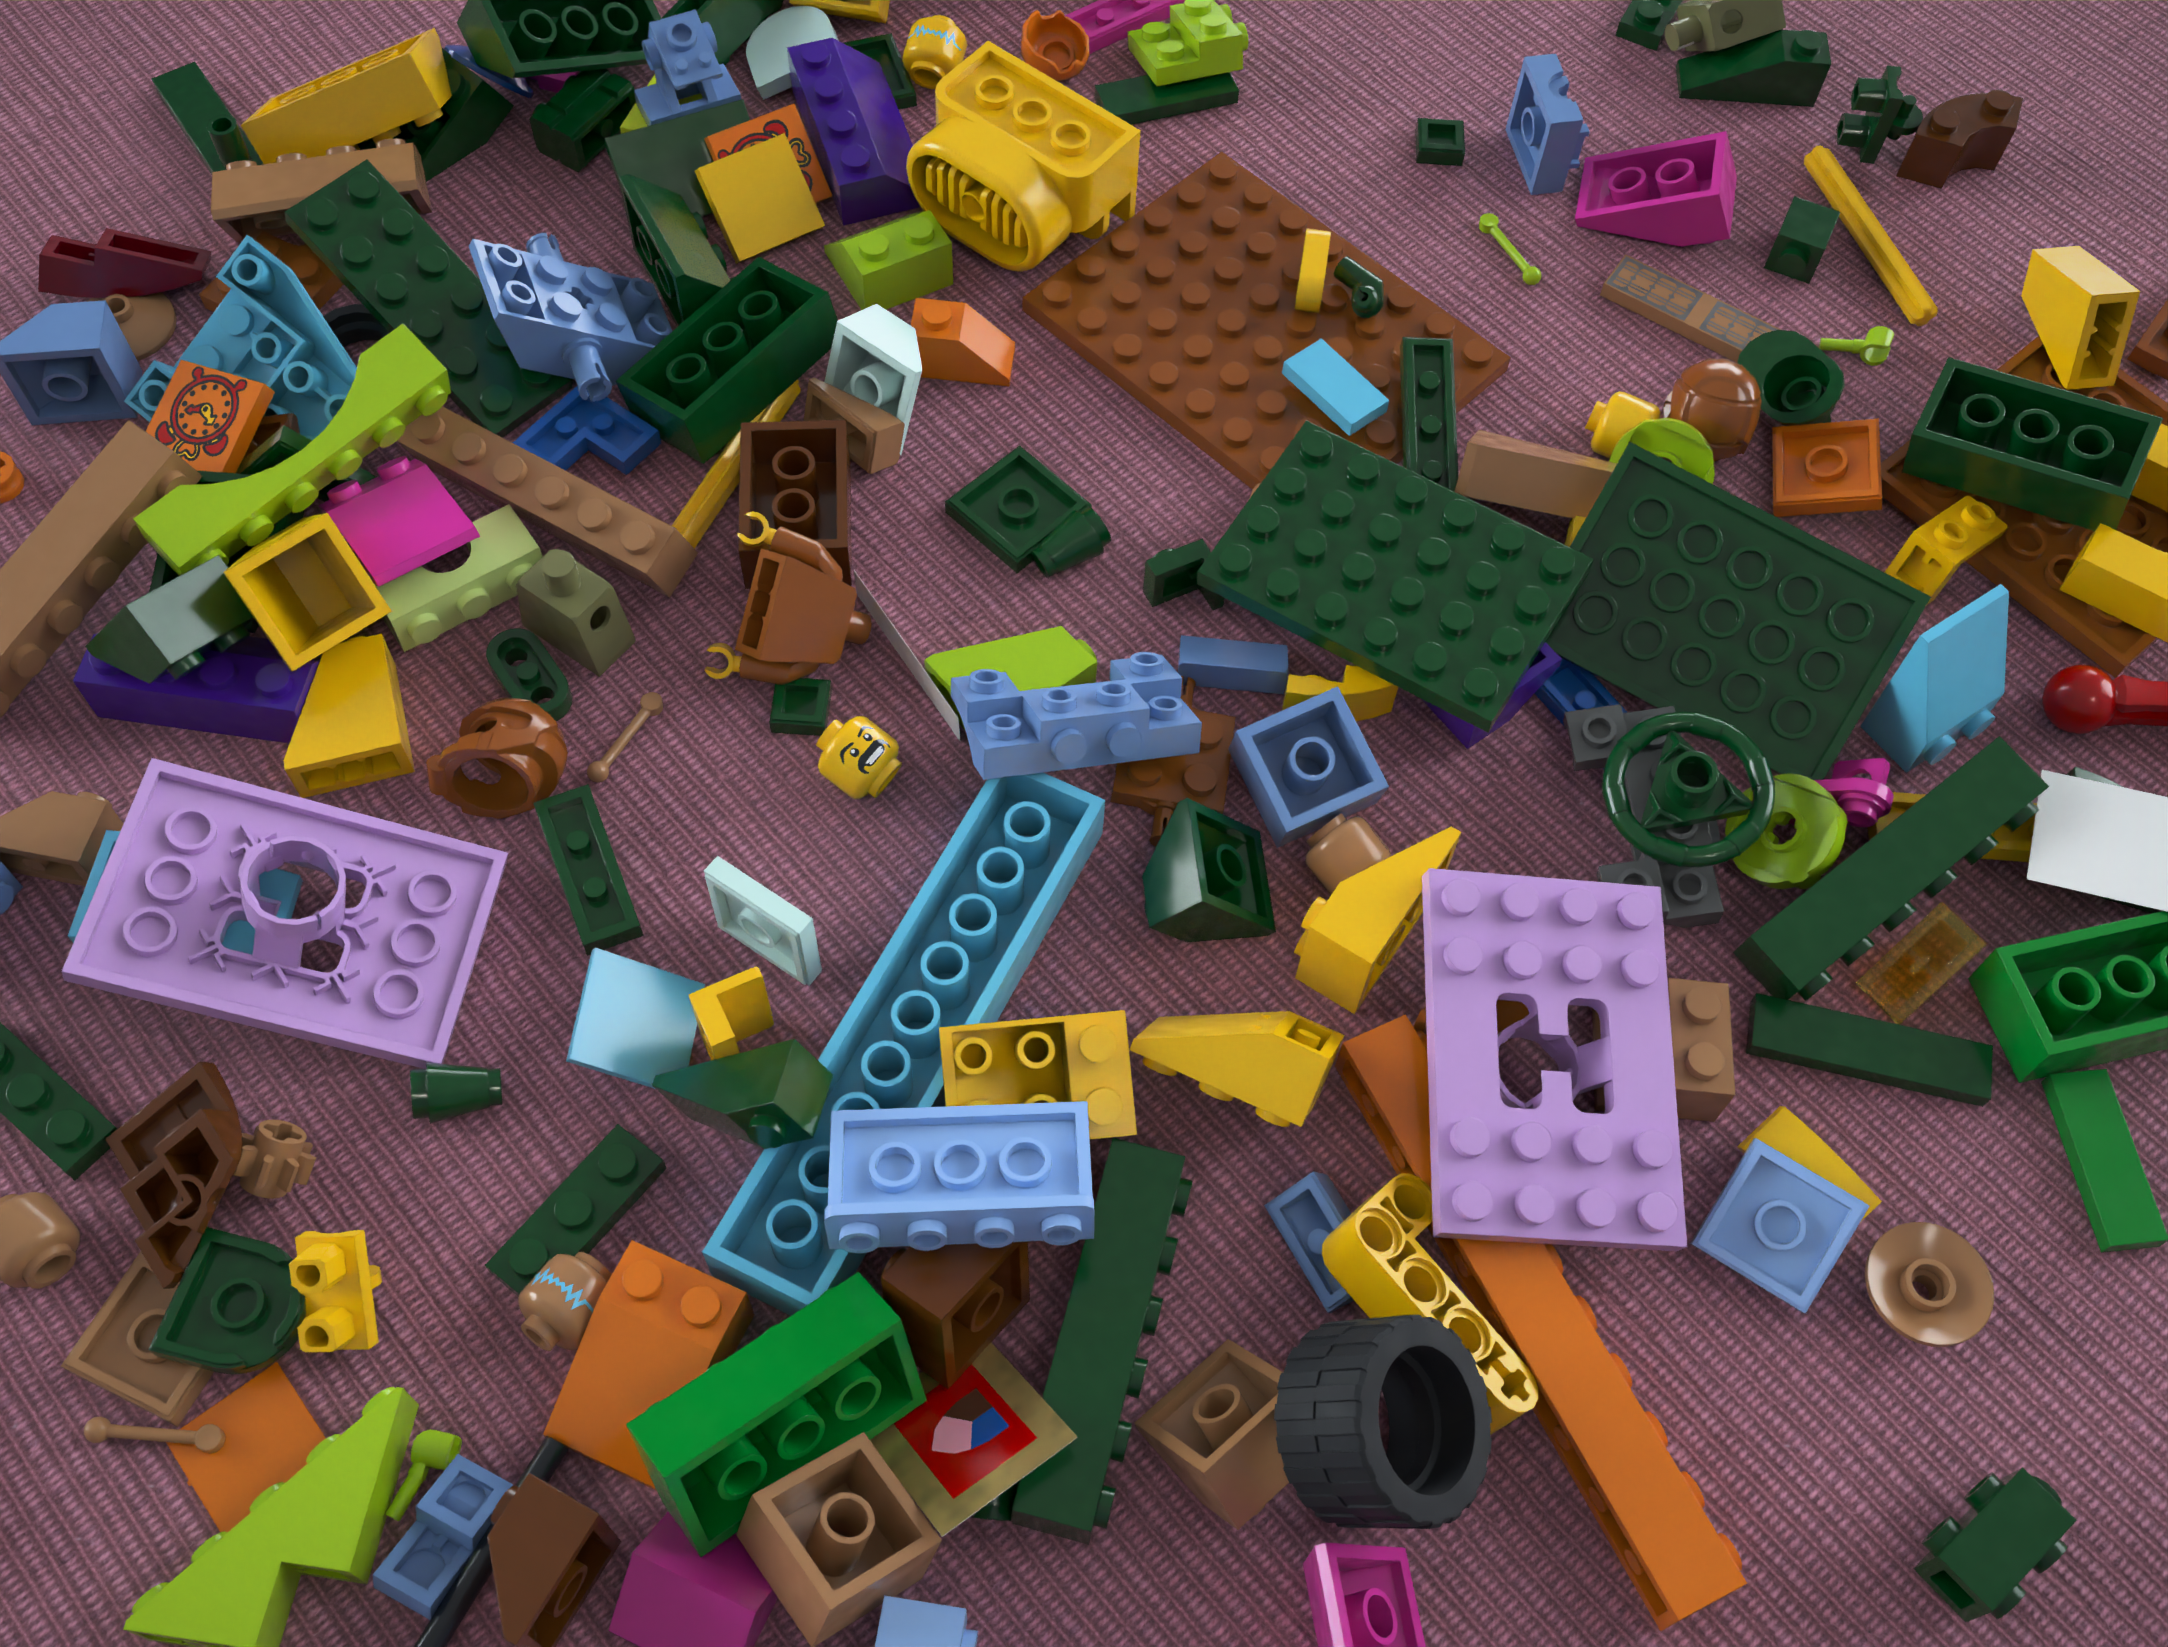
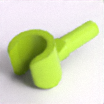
M1876 326L1868 331L1865 340L1820 338L1819 349L1860 354L1863 362L1870 366H1878L1888 357L1894 332L1885 326Z
M433 1429L423 1431L417 1435L411 1449V1462L413 1464L408 1470L409 1474L387 1509L385 1513L387 1516L397 1521L402 1519L423 1481L426 1480L429 1469L433 1468L444 1471L456 1455L460 1453L462 1439L459 1436Z

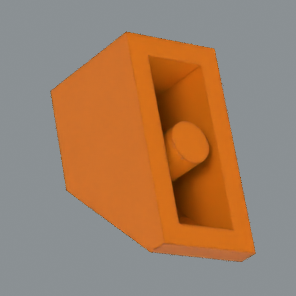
M924 298L915 299L911 326L916 329L922 364L921 378L1010 386L1015 355V342L967 303Z

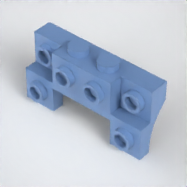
M1138 652L1127 659L1111 660L1110 681L1019 691L1006 672L992 669H980L972 672L970 676L951 678V698L960 713L965 727L973 765L983 780L1199 753L1202 722L1181 699L1182 677L1163 655L1152 652Z

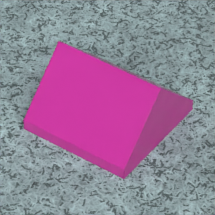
M667 1512L632 1552L608 1631L638 1647H754L778 1597L736 1536L737 1533L700 1557L671 1514Z
M1322 1543L1313 1547L1303 1563L1318 1647H1426L1406 1548L1341 1543Z

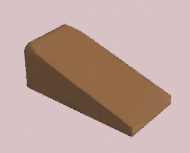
M815 377L809 379L804 421L847 420L850 459L869 474L893 466L898 462L905 427L901 420L889 412Z

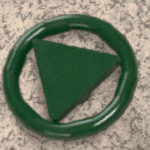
M1698 712L1666 713L1638 723L1617 741L1607 759L1603 773V798L1609 818L1627 842L1643 854L1654 860L1678 867L1712 866L1740 856L1761 838L1769 824L1774 809L1775 782L1768 760L1749 736L1737 727L1724 721V719ZM1678 733H1689L1713 741H1719L1731 749L1744 764L1753 792V800L1751 801L1718 771L1717 764L1710 756L1696 751ZM1667 735L1641 823H1639L1632 814L1625 790V773L1628 764L1635 755L1654 739ZM1748 814L1747 818L1723 840L1708 845L1688 846L1652 834L1653 832Z

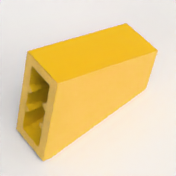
M2080 246L2032 249L2021 297L2061 385L2066 390L2114 386L2140 291Z
M382 633L368 637H353L337 644L322 654L283 760L285 771L301 798L415 772L396 664Z

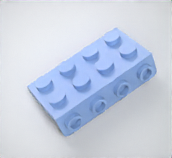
M1087 1101L831 1111L828 1206L825 1208L824 1215L829 1249H844L851 1253H867L878 1247L910 1246L917 1250L930 1251L951 1244L977 1243L987 1248H1000L1012 1242L1045 1241L1052 1245H1069L1079 1239H1094L1095 1211L1092 1192Z

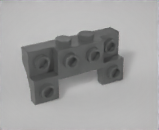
M1621 704L1565 712L1563 724L1564 728L1568 731L1573 754L1572 765L1574 771L1605 768L1612 749L1621 737L1638 723L1658 715L1675 712L1674 706L1623 713ZM1667 735L1654 739L1635 755L1628 764L1625 773V790L1632 814L1639 823H1641ZM1717 821L1652 833L1657 837L1688 846L1708 845L1720 841ZM1630 844L1633 861L1598 867V882L1661 887L1663 924L1688 928L1717 924L1723 915L1724 909L1713 865L1706 867L1674 866L1654 860Z

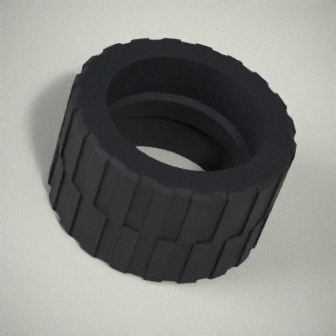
M1402 1315L1328 1322L1321 1324L1318 1329L1310 1330L1301 1338L1300 1344L1297 1347H1293L1286 1359L1287 1365L1284 1372L1280 1375L1277 1386L1279 1391L1277 1404H1275L1274 1421H1276L1277 1426L1276 1442L1278 1453H1281L1284 1472L1289 1483L1293 1484L1296 1489L1297 1497L1306 1508H1311L1316 1517L1324 1522L1336 1523L1337 1527L1439 1528L1443 1523H1452L1458 1519L1465 1508H1469L1476 1498V1492L1479 1485L1483 1484L1488 1469L1486 1467L1488 1455L1491 1454V1408L1488 1406L1487 1389L1484 1379L1479 1374L1476 1367L1477 1363L1470 1350L1466 1349L1461 1343V1338L1451 1328L1447 1329L1444 1327L1441 1321L1432 1317H1421V1315ZM1381 1390L1386 1401L1389 1418L1387 1453H1385L1379 1428L1378 1413Z

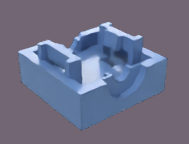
M1556 54L1524 57L1505 129L1531 195L1562 192L1568 170L1579 168L1580 162L1578 159L1585 137L1589 136L1590 133L1587 124H1583L1584 119L1576 101L1572 102L1567 97L1570 83L1567 76H1562L1564 71Z

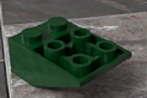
M443 48L442 52L452 93L449 100L441 107L443 115L433 122L420 127L416 126L414 120L399 126L401 133L394 137L405 140V143H414L421 155L426 182L486 144L514 106L473 71L453 59L451 54ZM372 138L358 143L360 150L376 148Z

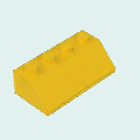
M432 28L274 96L240 126L263 164L277 163L276 158L278 156L289 153H302L307 158L325 156L327 149L337 146H353L356 148V151H359L358 143L370 138L373 139L375 144L381 140L392 139L401 133L399 126L413 120L417 127L431 123L443 115L441 107L452 96L440 38L435 28Z

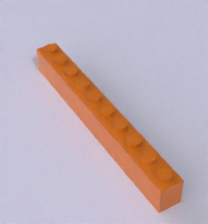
M1405 1014L1343 1042L1335 1068L1397 1175L1401 1173L1415 1175L1428 1184L1432 1190L1427 1036L1421 1030L1416 1031ZM1432 1221L1427 1227H1428L1429 1231L1431 1232V1234H1432V1236H1433V1221ZM1433 1237L1470 1302L1526 1364L1535 1377L1538 1386V1400L1532 1409L1659 1630L1667 1629L1746 1585L1747 1582L1740 1572L1742 1570V1561L1737 1549L1726 1535L1716 1532L1703 1510L1705 1501L1699 1486L1687 1472H1680L1666 1448L1668 1446V1439L1661 1423L1651 1412H1644L1631 1390L1632 1379L1626 1365L1617 1354L1608 1352L1596 1332L1597 1321L1591 1307L1583 1297L1573 1294L1562 1275L1563 1264L1552 1244Z

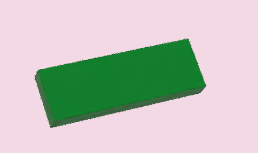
M2107 1069L2049 1074L2041 1081L2101 1253L2160 1247L2168 1241V1234Z

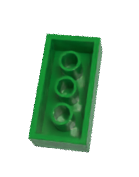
M2166 911L1995 948L1968 978L2019 1083L2044 1078L2049 1074L2070 1072L2168 1049V912Z
M857 1272L836 1287L825 1291L819 1298L781 1323L770 1327L763 1335L731 1356L712 1365L705 1373L667 1398L654 1403L644 1413L628 1422L626 1426L662 1503L698 1555L702 1557L737 1533L752 1494L863 1432L871 1440L923 1404L927 1399L901 1318L860 1272Z

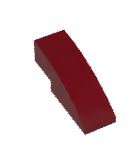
M109 228L105 229L97 244L51 235L39 254L38 292L71 297L106 298L114 294L134 297L173 290L202 280L211 261V251Z

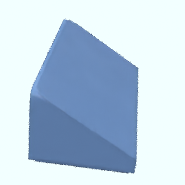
M1181 635L1178 674L1184 676L1183 685H1186L1187 678L1191 677L1195 680L1196 686L1284 694L1288 678L1287 645Z
M1313 1171L1264 1206L1327 1313H1332L1354 1300L1324 1264L1322 1244L1326 1237L1351 1212L1329 1176Z

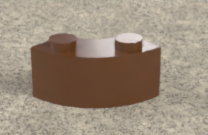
M1992 90L1989 93L1959 96L1936 106L1925 116L1919 125L1896 176L1942 189L1947 178L1961 170L1974 168L1995 170L2017 129L2023 98L2013 96L2003 90Z

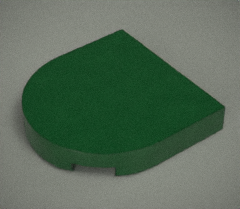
M206 1227L148 1350L157 1357L223 1374L249 1373L277 1361L299 1339L297 1327L302 1324L306 1317L305 1296L300 1294L291 1285L289 1263L293 1259L287 1252L273 1244Z

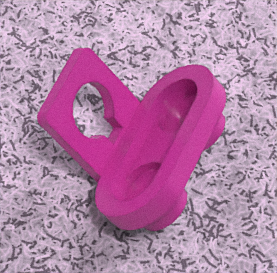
M1885 758L1838 761L1834 765L1831 779L1814 780L1825 788L1847 815V824L1871 827L1878 822L1879 818L1886 816L1891 811L1894 795L1886 786L1890 763ZM1867 773L1871 775V780L1852 777L1857 774ZM1790 819L1789 823L1794 826L1796 819Z

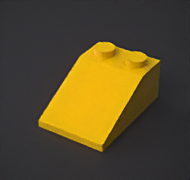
M1451 826L1341 881L1328 900L1319 896L1309 908L1301 924V927L1306 930L1294 950V953L1300 956L1295 979L1355 1014L1423 914L1422 875L1429 868L1448 869L1461 832Z

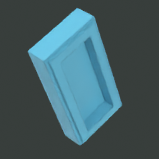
M1322 338L1284 361L1282 374L1349 436L1387 412L1389 399Z

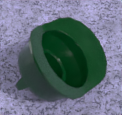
M1776 330L1763 333L1747 344L1739 354L1737 363L1743 365L1756 378L1761 391V410L1784 426L1831 422L1830 414L1834 411L1845 386L1843 371L1834 360L1828 357L1812 341L1796 331Z

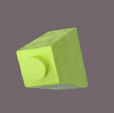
M1062 626L932 654L924 660L925 671L958 716L959 725L964 730L965 727L960 713L951 698V678L970 676L976 670L992 669L1006 672L1019 691L1096 683L1097 658L1093 650L1085 641L1081 639L1075 640Z

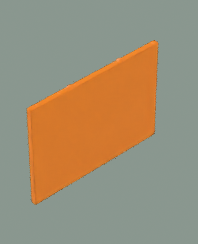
M275 1362L179 1429L198 1431L206 1424L218 1426L224 1431L226 1436L225 1443L219 1451L208 1454L201 1451L195 1444L166 1442L188 1478V1486L194 1488L219 1531L229 1532L251 1513L249 1511L251 1504L263 1491L276 1483H286L307 1465L306 1459L310 1452L326 1437L279 1363Z

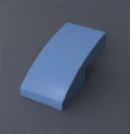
M457 1454L416 1505V1521L373 1573L374 1588L430 1620L490 1526L491 1516L497 1503L513 1484Z

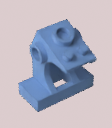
M696 9L649 23L648 39L642 40V47L650 69L654 70L656 84L634 90L637 107L647 126L741 100V94L725 65H719L714 52H717V42L709 22L701 23ZM700 93L703 97L702 99L682 105L678 102L680 99Z

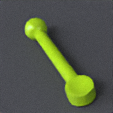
M1491 213L1483 214L1480 217L1479 229L1484 233L1491 234L1523 272V281L1526 284L1536 285L1541 280L1540 269L1530 266L1498 228V217Z

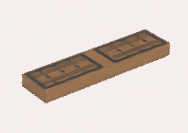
M1626 254L1604 282L1600 296L1735 362L1738 361L1739 354L1750 341L1763 333L1781 330Z

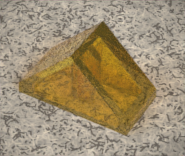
M1940 902L1871 967L1856 984L1896 1024L1901 1025L1955 981L1988 944L1944 902Z

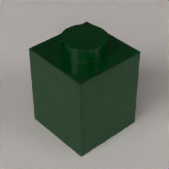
M1794 196L1764 268L1809 284L1826 249L1840 212Z

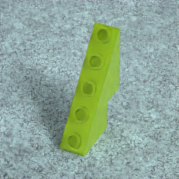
M388 1387L376 1394L362 1410V1417L343 1434H334L324 1439L310 1452L306 1459L307 1465L286 1483H276L263 1491L249 1508L251 1513L229 1532H220L206 1540L194 1552L191 1558L192 1564L170 1583H160L143 1594L132 1607L133 1614L126 1620L123 1630L148 1641L187 1647H279L301 1574L368 1584L387 1518L385 1513L392 1501L419 1404L401 1387Z

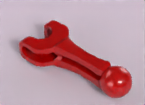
M2073 665L2061 669L2054 674L2047 682L2043 691L2042 704L2046 716L2057 728L2069 733L2085 734L2105 726L2126 724L2168 727V682L2149 681L2121 675L2112 680L2107 673L2097 667Z

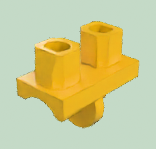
M352 1230L341 1233L305 1231L296 1236L297 1257L289 1263L291 1285L300 1294L305 1296L306 1317L302 1324L297 1327L300 1350L305 1353L334 1352L336 1350H369L379 1343L372 1289L382 1283L379 1266L369 1265L364 1230Z

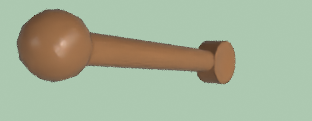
M649 692L642 696L640 700L641 710L601 760L594 761L588 766L587 776L592 782L600 783L605 781L609 775L610 765L649 716H656L662 712L663 700L658 693Z
M99 1416L93 1417L84 1426L85 1438L92 1443H101L108 1438L195 1444L201 1451L208 1454L219 1451L223 1447L226 1437L224 1431L213 1424H206L198 1431L117 1425L111 1424L107 1418Z

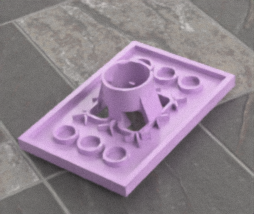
M151 758L61 972L64 981L426 1069V1062L440 1064L444 1062L507 863L508 853ZM286 862L327 873L334 880L338 891L327 907L315 912L312 916L301 919L278 918L276 915L282 901L260 896L259 875L265 871L269 872ZM346 878L359 881L366 887L360 903L353 908H345ZM234 921H248L254 927L253 954L228 949L222 945L227 929ZM319 939L341 946L343 953L337 968L326 973L300 967L303 943Z
M1429 868L1422 875L1433 1237L1679 1251L1686 1248L1687 1235L1661 887ZM1497 1000L1518 1001L1526 1005L1529 1014L1497 1035ZM1568 1005L1588 1006L1596 1010L1600 1019L1601 1039L1577 1047L1569 1035ZM1520 1037L1535 1041L1555 1060L1559 1071L1541 1070L1542 1092L1526 1103H1523L1508 1091L1499 1074V1047L1510 1038ZM1604 1086V1114L1585 1113L1575 1107L1573 1100L1578 1094Z

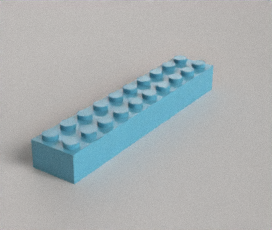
M1046 773L986 780L818 1059L833 1074V1078L814 1138L763 1150L702 1251L713 1277L741 1289L752 1297L791 1316L819 1298L828 1289L836 1287L856 1273L866 1253H851L844 1249H829L824 1224L825 1208L828 1206L831 1111L946 1107L939 1027L997 1022L1103 834L1105 799Z

